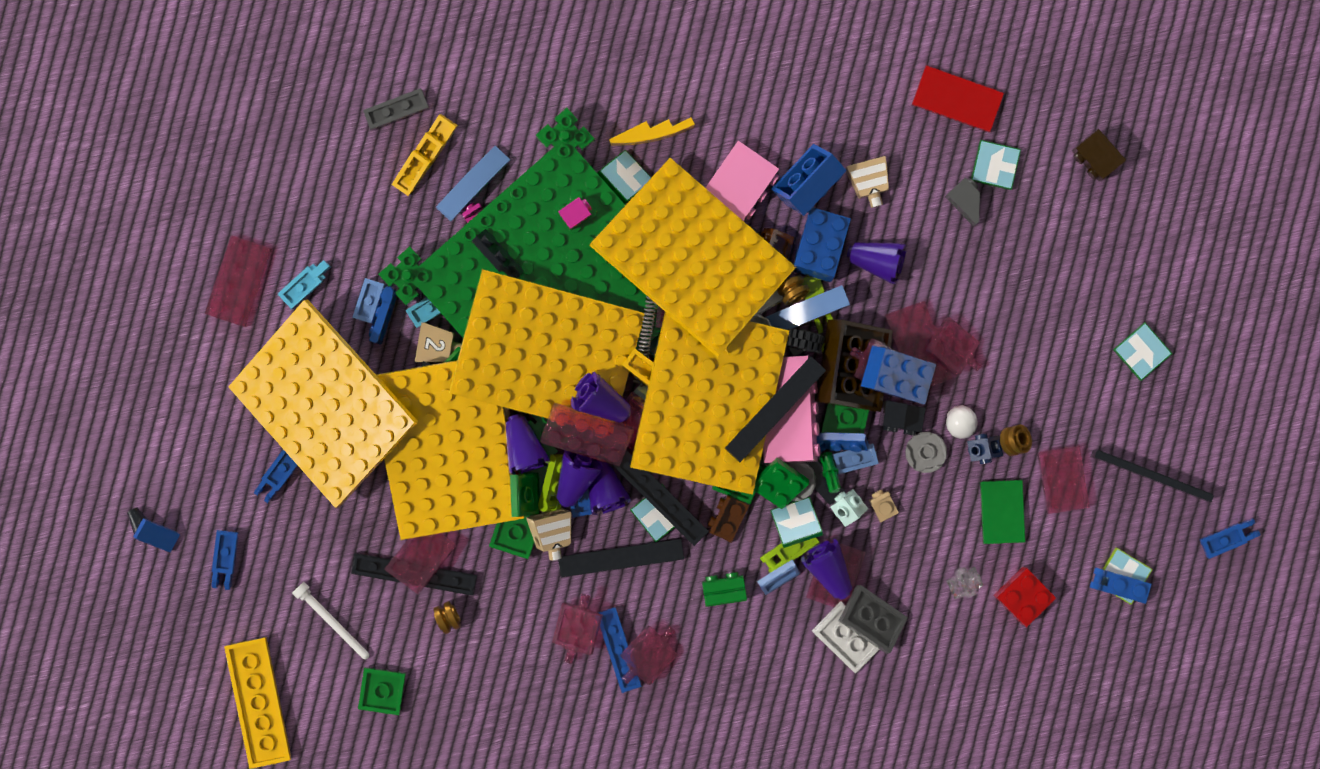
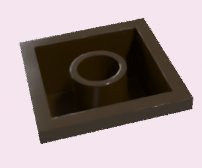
M1099 129L1091 133L1072 150L1074 159L1079 164H1084L1088 169L1087 173L1089 176L1098 181L1103 180L1126 161L1123 155Z

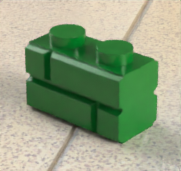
M738 572L726 573L725 578H718V575L706 576V580L702 581L706 607L747 601L744 577L739 575Z

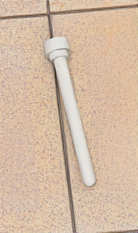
M305 582L292 592L297 599H304L363 659L369 658L368 651L310 594V587Z

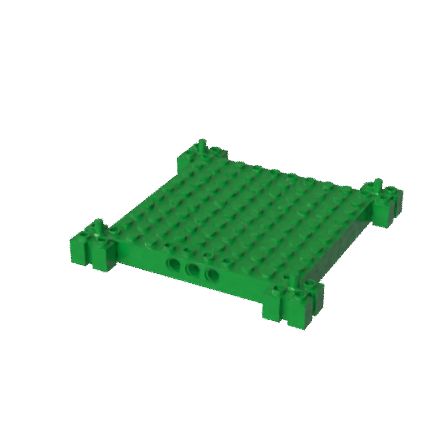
M567 107L554 118L557 123L555 127L551 128L547 124L536 134V138L547 150L551 146L553 148L420 266L419 263L422 261V258L409 246L397 257L401 263L396 267L390 263L378 274L389 287H393L395 284L398 286L399 290L395 294L406 306H409L420 296L417 289H420L464 338L482 269L506 275L503 271L499 272L472 243V240L486 229L523 269L524 273L517 279L643 313H654L644 310L645 308L655 309L645 306V304L655 305L654 303L645 302L651 299H647V295L589 246L626 205L576 150L579 148L583 152L595 141V138L584 126L580 130L576 128L575 125L578 123V119ZM578 197L581 201L586 199L592 208L589 211L591 216L570 230L558 211ZM658 305L655 310L656 314H654L655 322H653L651 341L661 332L665 311ZM639 334L638 342H637V345H636V350H638L639 348H643V347H639L638 345H639V344H644V343H640L639 341H640V340H645V339H641V338H640V336H645V335ZM533 414L531 415L536 419L537 423H534L532 420L528 421L549 459L551 455L558 452V449L555 447L557 443L561 441L565 446L577 435L568 423L561 425L560 421Z

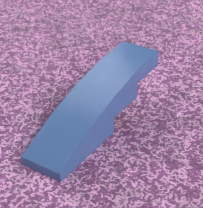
M494 146L458 182L436 208L448 220H454L509 163L510 159L499 148Z
M841 285L765 318L769 319L772 327L788 330V328L793 329L846 307L850 303Z

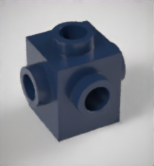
M987 433L975 435L974 440L967 441L971 462L980 461V464L991 463L992 458L1003 456L1000 435L988 437Z

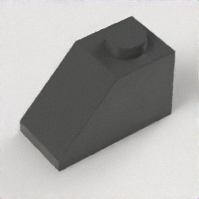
M965 177L945 198L972 226H975L979 222L980 192L977 190L978 185L972 179L968 180Z

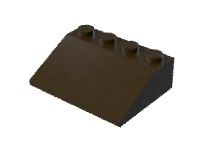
M828 320L821 364L826 371L819 378L816 402L881 412L884 393L862 387L861 383L872 346L890 349L893 330L846 320Z

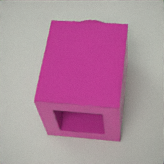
M578 197L558 211V213L571 230L591 216L589 211L592 208L586 199L581 201Z

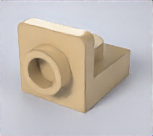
M881 489L871 494L872 498L869 502L879 522H883L899 513L889 491L883 492Z

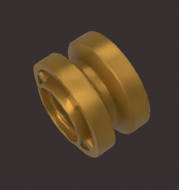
M801 275L787 279L777 289L778 294L784 296L783 302L785 305L799 302L810 292L808 285H802L804 279Z
M1019 424L1002 430L1000 444L1007 455L1015 456L1030 451L1032 437L1029 430L1024 425Z
M450 601L444 603V608L440 606L433 608L437 625L444 634L450 633L451 627L455 630L461 628L458 612Z

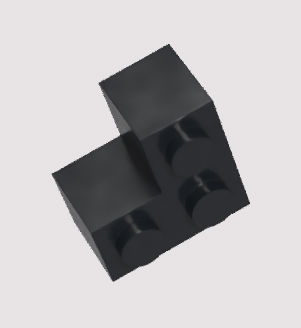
M883 401L878 426H883L884 431L898 432V429L904 430L903 434L916 436V432L922 433L926 408Z

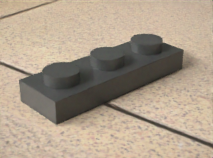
M420 88L367 108L363 112L372 131L427 110L429 106Z

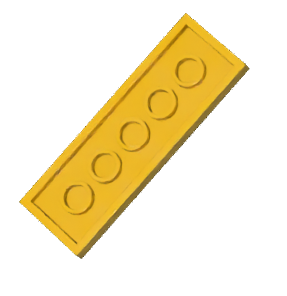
M267 637L224 646L249 769L290 761L292 758Z

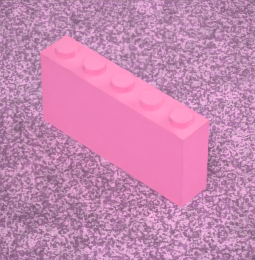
M737 141L706 186V189L743 221L745 218L750 220L756 211L753 208L757 201L761 203L768 194L765 191L768 185L773 186L779 178L777 174L779 168L740 141Z
M810 356L783 357L776 393ZM817 382L805 392L766 434L763 447L764 463L770 464L777 457L785 463L818 461L820 445L817 444L819 424L816 423V415L819 409L818 403L815 402V394H817L818 390Z

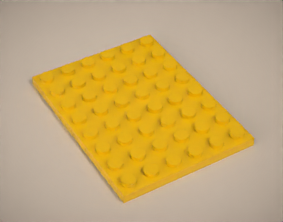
M671 158L665 162L589 245L717 357L796 268Z
M482 269L449 393L612 435L616 421L574 410L571 406L572 396L576 397L577 391H575V388L579 381L587 373L593 374V372L599 374L619 395L623 396L629 371L622 364L634 348L636 349L643 324L642 321L644 320L643 316L645 315L643 312Z
M304 300L228 386L335 508L340 507L418 422L309 300Z
M665 312L630 467L753 495L766 435L740 463L724 448L775 395L789 330L749 321L717 357Z
M458 360L377 374L379 379L418 421L384 458L401 540L524 519V516L512 517L510 473L508 468L504 408L449 393Z

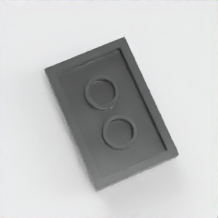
M856 585L839 622L884 653L889 654L908 617L863 586Z

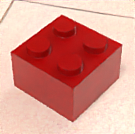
M1022 567L993 595L1025 627L1029 626L1056 599L1025 567Z

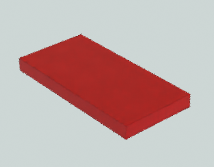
M926 65L912 106L989 133L1004 93Z

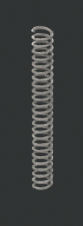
M646 300V303H654L655 305L645 304V306L655 309H644L645 311L654 312L643 313L644 315H652L653 317L643 316V318L653 321H642L652 325L642 324V327H650L651 329H641L646 331L640 333L645 335L640 336L641 339L645 340L639 341L644 344H639L638 346L643 348L638 350L643 351L640 353L649 358L648 354H650L651 334H653L654 314H656L657 304L651 300ZM633 380L634 383H642L641 387L645 385L640 380Z

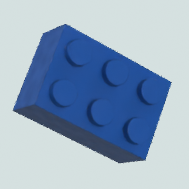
M813 144L771 189L785 205L805 216L806 213L813 209L820 198L824 197L828 190L842 178L847 170L832 153Z
M813 208L808 212L793 265L796 268L793 272L832 282L851 218Z
M872 346L861 386L925 405L936 364L887 348Z

